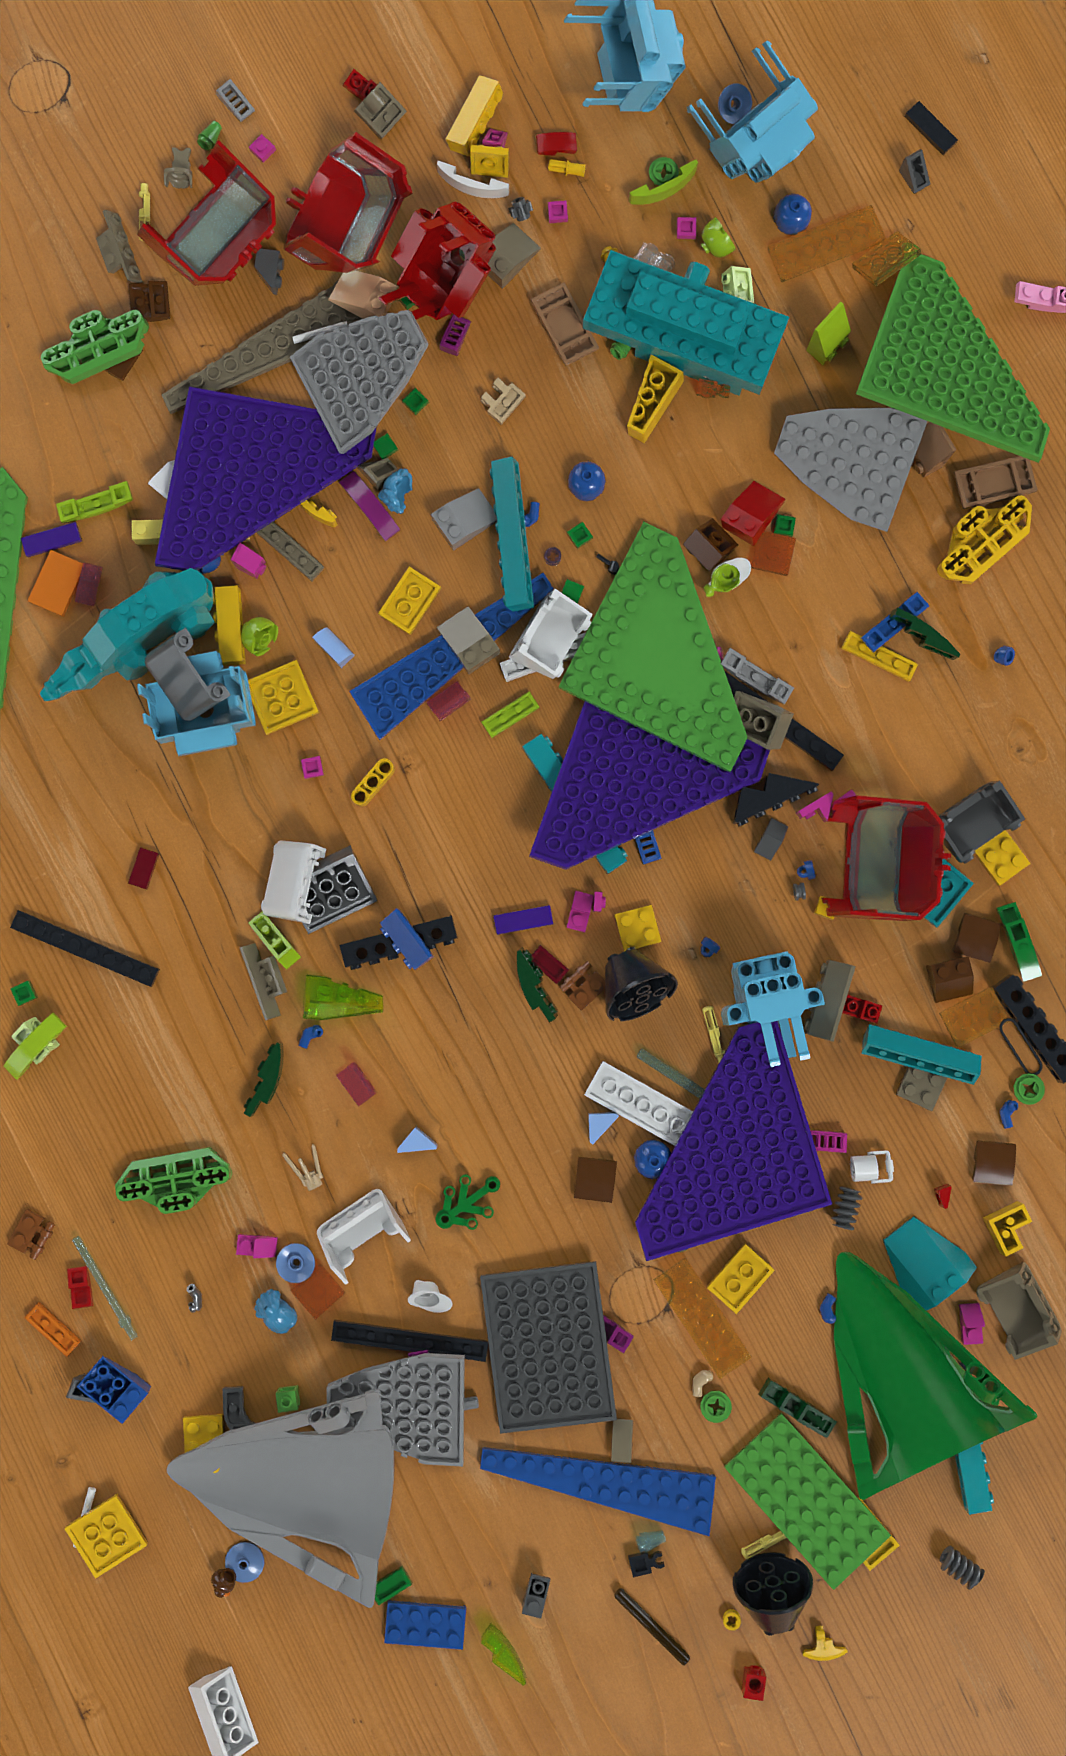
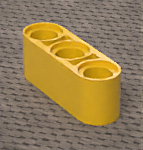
M380 759L353 790L351 799L357 806H366L393 775L395 768L389 759ZM383 764L390 765V770L386 773L380 770ZM371 778L378 779L377 786L369 787V780ZM360 792L365 793V799L362 802L356 801V795Z

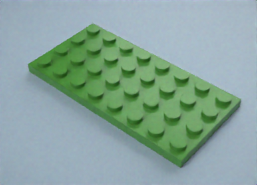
M782 1413L772 1420L724 1466L833 1590L891 1536L886 1528Z

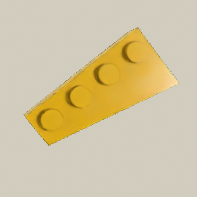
M652 354L650 355L643 382L639 388L638 397L627 425L628 435L644 444L684 382L683 371Z

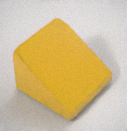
M820 896L814 914L834 920V917L827 916V903H823L821 899L823 896Z

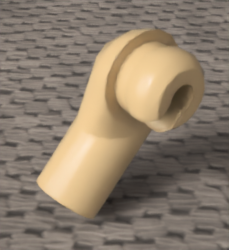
M702 1370L694 1376L693 1396L701 1397L703 1385L713 1380L714 1376L710 1370Z

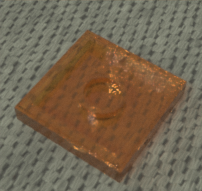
M764 531L756 542L751 568L788 576L796 538Z
M321 1264L314 1268L312 1275L307 1280L297 1283L290 1290L315 1320L345 1294V1291Z

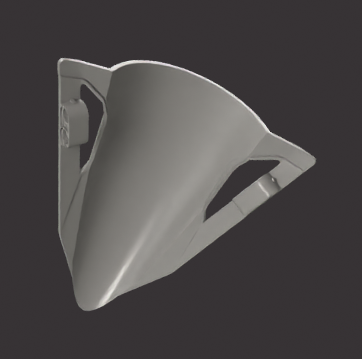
M379 1390L366 1391L365 1394L238 1429H231L197 1448L179 1455L168 1464L166 1470L170 1478L191 1492L228 1529L304 1571L305 1574L327 1587L343 1593L368 1608L373 1607L377 1585L378 1562L387 1532L394 1484L393 1440L389 1428L386 1425H382V1405ZM363 1411L355 1427L343 1428L348 1424L351 1413ZM311 1425L315 1429V1431L307 1432L293 1431V1429ZM290 1535L302 1536L341 1548L350 1555L359 1579L352 1577L283 1537Z

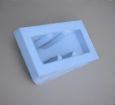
M588 1113L589 1141L592 1145L619 1117L617 1113Z
M416 1126L398 1147L397 1152L437 1149V1143Z

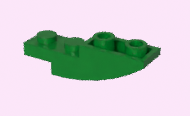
M1016 902L998 907L996 910L1008 938L1009 947L1022 981L1026 982L1041 977L1042 973L1024 918L1021 917Z

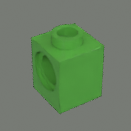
M298 1385L278 1388L276 1391L278 1413L298 1410L301 1405Z

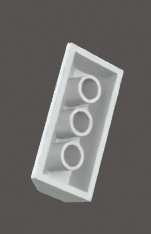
M232 1667L206 1675L188 1687L212 1756H241L259 1743Z

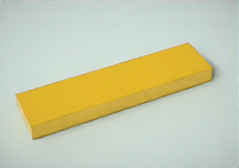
M849 631L841 649L910 682L918 666L917 663L883 646L872 652L861 639L862 636Z

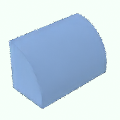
M328 627L323 628L312 637L340 668L355 656Z

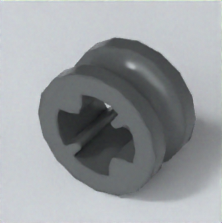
M800 883V885L793 884L795 901H798L799 898L806 899L804 883Z

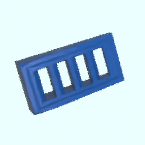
M653 830L634 838L643 865L662 859ZM650 836L651 840L640 842V839ZM650 844L653 845L652 848H649V849H646V850H643V848H642V847L647 846V845H650ZM655 851L656 855L645 858L644 854Z

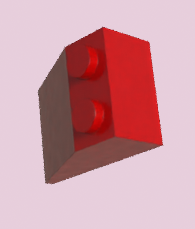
M753 481L733 501L721 518L722 528L754 546L785 502V498Z

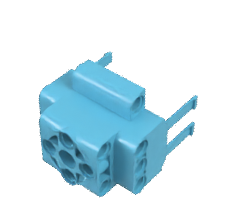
M576 0L575 6H608L602 16L568 14L563 20L564 23H601L604 44L597 52L603 82H597L593 88L596 91L605 89L607 98H586L582 103L583 106L619 105L620 111L649 112L654 110L686 67L683 57L684 39L682 33H679L677 30L673 11L656 10L654 0Z
M768 40L762 45L785 80L778 81L760 54L761 50L756 47L752 50L777 88L765 101L756 105L724 133L703 100H697V107L702 109L720 135L718 139H715L692 104L687 107V112L692 114L710 140V151L730 179L747 173L756 183L766 180L799 156L800 152L815 139V135L806 120L818 110L817 103L810 96L800 79L793 75L790 76Z
M217 651L187 656L207 686L214 682H219L231 694V696L213 707L214 711L210 717L203 718L200 715L194 720L186 721L180 717L157 682L145 684V687L137 684L138 695H142L147 699L150 716L146 713L142 714L144 725L147 724L152 728L155 740L160 742V744L175 741L178 756L237 745L236 733L240 732V728L256 726L246 672L240 666H229V668L224 669L221 655Z
M788 951L732 963L731 974L736 1004L727 1005L722 1009L723 1025H734L743 1022L749 1024L760 1023L770 1067L781 1064L771 1022L779 1021L788 1058L797 1056L788 1018H791L800 1061L810 1059L801 1015L805 1009L825 1005L822 991L818 988L804 989L802 978L797 973L795 960Z

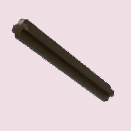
M618 1589L614 1594L615 1599L682 1665H686L690 1660V1656L623 1589Z

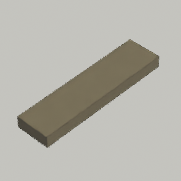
M274 522L256 532L310 581H313L324 569L321 563Z

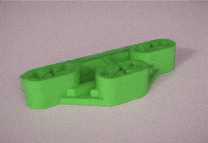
M98 310L90 311L71 321L69 325L73 333L71 339L43 351L41 361L48 372L60 376L68 383L75 384L139 355L145 345L141 339L147 333L149 324L138 310L129 311L114 319L105 318Z
M210 1147L136 1160L130 1163L115 1184L116 1196L120 1201L142 1199L158 1207V1210L164 1214L185 1211L194 1207L214 1185L227 1182L232 1177V1169L230 1164L219 1157L218 1153ZM203 1157H205V1160L214 1158L217 1162L206 1163V1168H204ZM176 1162L179 1165L193 1162V1166L180 1168V1172H177ZM149 1167H152V1170L166 1167V1171L153 1173V1177H151ZM130 1170H133L132 1172L134 1173L139 1172V1176L126 1178ZM221 1170L222 1172H226V1176L224 1177L216 1176L214 1178L210 1177L206 1180L199 1178V1176L202 1174L203 1176H207L210 1174H217ZM144 1185L149 1186V1190L147 1191L140 1190L138 1192L134 1191L129 1194L123 1192L124 1189L131 1190L134 1188H140ZM186 1197H187V1199H191V1202H190V1203H187V1202H182V1203H180V1204H179V1203H176V1204L171 1205L170 1207H169L168 1205H165V1204H164V1202H166V1201H168V1202H174V1201H176V1200H177V1201H180V1200H182V1199H184V1198H186Z

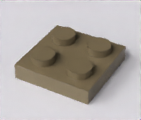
M908 1067L895 1095L933 1111L947 1077Z

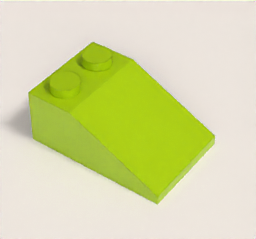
M841 301L814 330L806 350L822 365L827 360L831 362L837 355L836 350L839 347L843 348L850 340L848 336L851 329L844 304Z

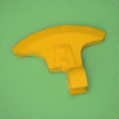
M815 1626L816 1645L812 1649L804 1650L802 1655L812 1660L827 1661L845 1655L848 1650L846 1647H836L833 1644L832 1638H825L823 1626Z

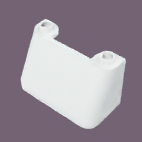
M554 589L539 604L510 653L509 658L551 679L559 678L564 671L562 661L577 635L582 630L586 631L591 624L590 618L593 614L557 589Z
M280 840L273 848L274 856L261 910L266 916L310 924L312 914L307 913L306 907L310 908V904L306 903L314 866H319V862H317L319 858H325L326 849L310 843Z

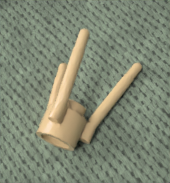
M314 1144L311 1147L317 1173L315 1171L309 1172L302 1159L299 1158L298 1162L305 1173L303 1176L285 1153L282 1154L286 1162L300 1178L304 1187L307 1186L308 1191L322 1185L321 1179L323 1178Z

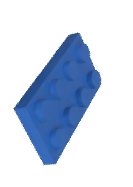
M388 1600L384 1643L463 1650L466 1607Z

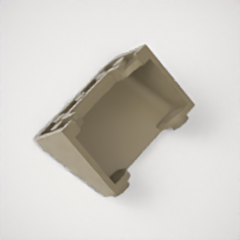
M1025 1262L978 1286L977 1296L981 1302L985 1304L990 1303L1008 1336L1007 1343H1005L1006 1350L1009 1354H1012L1015 1360L1058 1344L1062 1333L1060 1323Z

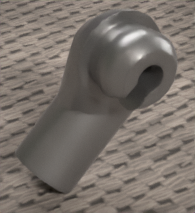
M190 1284L187 1287V1292L192 1297L193 1302H190L188 1306L190 1312L194 1313L202 1308V1294L194 1284Z

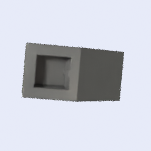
M259 249L256 253L255 269L270 291L277 295L278 288L282 286L280 271L284 270V258L281 257L280 251Z
M531 1573L522 1604V1614L541 1619L551 1578Z

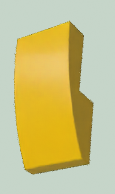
M306 500L300 504L301 508L317 521L331 527L338 525L335 520L337 516L330 509L326 510L323 506L319 509L312 500L309 502Z

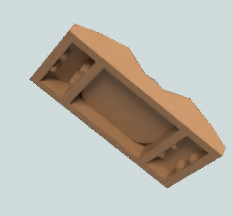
M565 282L531 299L541 324L547 331L557 354L565 366L599 349L591 331L583 329L584 318Z
M1021 456L954 472L963 509L985 506L1038 491L1030 460Z

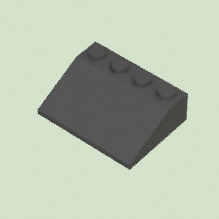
M351 845L317 861L319 866H314L306 903L310 904V908L306 907L308 914H312L310 924L303 923L308 934L377 901Z

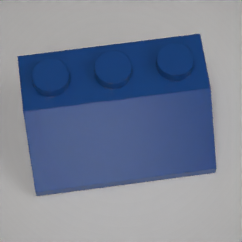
M398 908L380 922L382 925L380 928L381 932L386 938L390 936L394 942L391 945L398 954L401 952L404 955L405 959L403 961L409 969L413 967L414 970H417L434 957Z

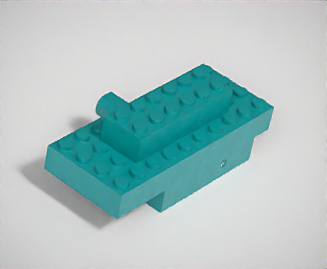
M610 250L585 313L583 329L636 348L635 357L649 362L650 355L652 354L683 371L685 376L740 396L742 389L760 395L789 317L706 286L705 283L710 269L698 262H690L685 276L682 277Z

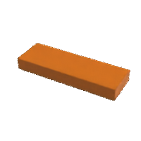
M40 1302L24 1317L66 1357L81 1343V1340Z

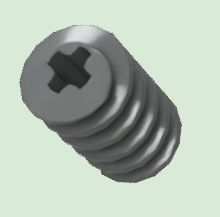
M841 1186L839 1189L844 1194L837 1195L842 1201L835 1202L840 1209L833 1210L838 1216L831 1217L836 1222V1224L832 1225L847 1230H854L855 1227L850 1223H856L857 1220L852 1215H858L859 1213L854 1208H860L861 1206L856 1200H862L863 1197L858 1194L861 1193L860 1191Z
M952 1546L946 1547L941 1554V1570L945 1571L948 1568L947 1574L949 1576L955 1572L954 1579L958 1580L961 1577L960 1583L962 1585L967 1583L968 1590H971L982 1580L985 1570L980 1569L977 1564L967 1559L965 1555H961L958 1550H954Z

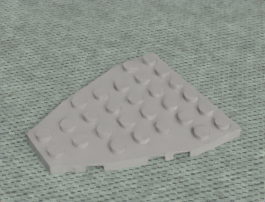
M409 310L400 311L396 314L388 313L380 317H367L350 323L347 327L335 328L330 333L318 334L290 356L334 444L341 454L346 453L374 431L409 382L429 345L415 317Z
M894 408L825 409L789 415L786 417L774 454L806 486L849 519L887 532L928 421Z
M424 1353L368 1367L328 1383L327 1404L365 1394L366 1391L379 1390L382 1405V1425H386L389 1428L394 1450L400 1452L401 1456L407 1458L408 1455L419 1459L418 1462L422 1464L463 1467L465 1355ZM363 1411L351 1413L348 1424L343 1428L355 1427Z

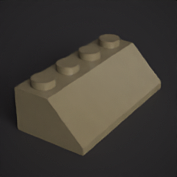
M827 960L826 963L822 964L820 974L823 975L815 988L822 991L825 1005L809 1008V1011L812 1012L810 1019L807 1018L804 1024L805 1034L834 1042L856 966Z

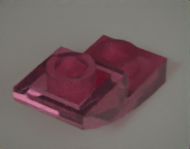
M83 563L75 602L90 606L95 605L103 567Z

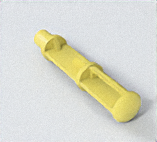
M146 183L141 184V191L139 192V197L143 198V208L139 210V230L140 221H143V224H146V222L150 224V193Z
M706 1006L702 1011L714 1055L717 1057L718 1062H720L725 1051L722 1050L719 1037L721 1035L713 1006Z
M781 1531L772 1536L768 1534L742 1548L741 1553L748 1560L750 1557L768 1549L787 1537Z

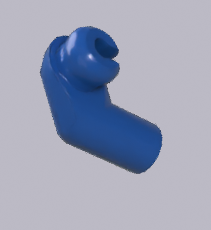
M530 503V512L524 515L526 527H530L538 521L540 503Z
M313 1025L305 1028L298 1046L307 1049L311 1039L321 1037L323 1035L321 1026Z
M1008 1100L1000 1109L999 1114L1004 1129L1013 1127L1011 1115L1015 1110H1018V1103L1016 1101Z
M830 1293L827 1294L820 1305V1313L824 1322L833 1324L836 1321V1315L833 1314L831 1307L837 1298Z

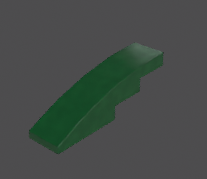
M900 608L891 611L889 618L905 624V633L921 639L919 647L951 660L960 657V653L933 627Z
M770 1378L766 1380L758 1393L761 1398L772 1403L781 1411L825 1438H828L837 1423L835 1419Z

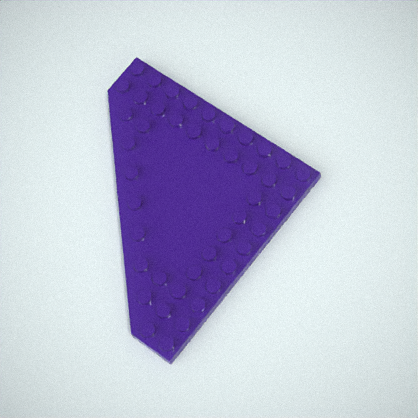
M189 387L155 566L181 571L189 568L201 569L371 459L377 427L370 435L346 453L341 454L317 409Z
M585 701L529 857L567 870L731 795L743 787L759 782L770 750L747 739L731 772H728Z
M778 1021L771 1022L781 1065L770 1067L761 1024L755 1022L737 1028L670 1154L665 1167L635 1220V1226L646 1261L832 1205Z

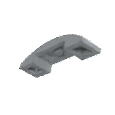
M729 648L721 662L723 668L732 675L779 703L785 704L794 687L783 680L774 678L747 661L746 657Z

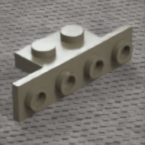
M104 210L103 214L109 229L98 236L96 240L108 273L114 274L123 267L128 281L143 282L118 213Z
M256 943L240 947L265 1020L280 1016L275 997L286 993L287 989L276 958L271 956L261 960Z

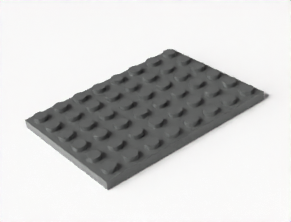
M596 1261L481 1275L500 1434L617 1420Z

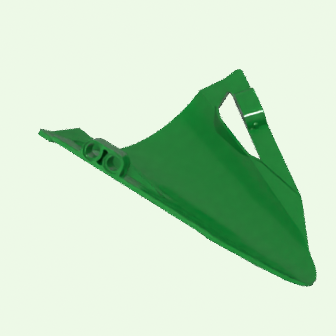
M850 1252L839 1253L836 1260L838 1287L834 1344L847 1419L851 1458L854 1464L860 1499L865 1500L960 1452L1022 1424L1033 1421L1038 1417L1031 1407L1019 1400L916 1302L908 1292L858 1256ZM951 1353L955 1355L966 1366V1371L960 1366V1364L951 1355ZM860 1388L868 1395L887 1445V1456L877 1474L873 1473ZM1000 1399L1008 1407L992 1405V1403Z

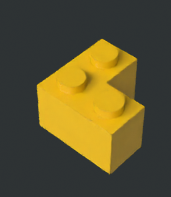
M1016 1201L983 1217L1000 1254L1008 1256L1023 1249L1015 1230L1032 1222L1023 1203Z

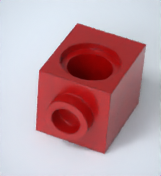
M757 1665L744 1666L741 1688L743 1698L763 1701L766 1685L764 1669ZM752 1679L759 1680L758 1683L754 1685L750 1684V1681Z

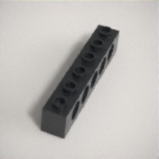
M452 915L412 926L417 933L423 935V942L429 950L436 948V944L443 943L446 946L455 943L454 939H458ZM436 928L442 931V936L439 939L432 937V931ZM379 934L339 945L345 968L350 967L351 970L362 968L361 964L369 962V965L381 963L380 959L387 957L388 960L399 958L398 953L391 945L394 943L390 936L386 938L384 934ZM379 943H384L386 946V951L383 954H378L376 951V946ZM361 948L367 950V956L364 959H360L357 955L358 950Z
M1007 975L990 988L1010 1017L1018 1023L1029 1043L1057 1082L1065 1083L1066 1042L1058 1037L1056 1034L1058 1031L1055 1026L1047 1022L1045 1012L1034 1004V997L1030 992L1024 990L1022 987L1024 984L1018 976ZM1013 991H1016L1018 993V999L1016 1001H1013L1011 999V993ZM1024 1007H1028L1030 1011L1027 1017L1022 1013ZM1037 1022L1041 1025V1030L1038 1033L1034 1030V1025ZM1050 1038L1052 1040V1046L1048 1049L1045 1045V1042L1047 1039ZM1060 1054L1064 1057L1062 1064L1057 1062V1057Z

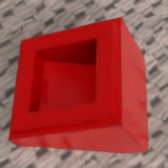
M949 1184L934 1188L939 1206L947 1209L952 1189V1186Z

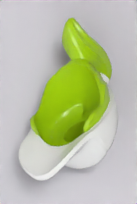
M740 557L724 561L714 568L711 581L704 586L706 597L714 596L715 591L729 592L739 586L750 575V561Z

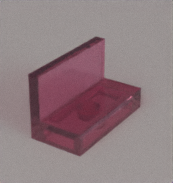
M457 681L428 701L427 705L437 719L442 721L471 699Z
M356 1062L351 1063L336 1075L358 1107L377 1093Z

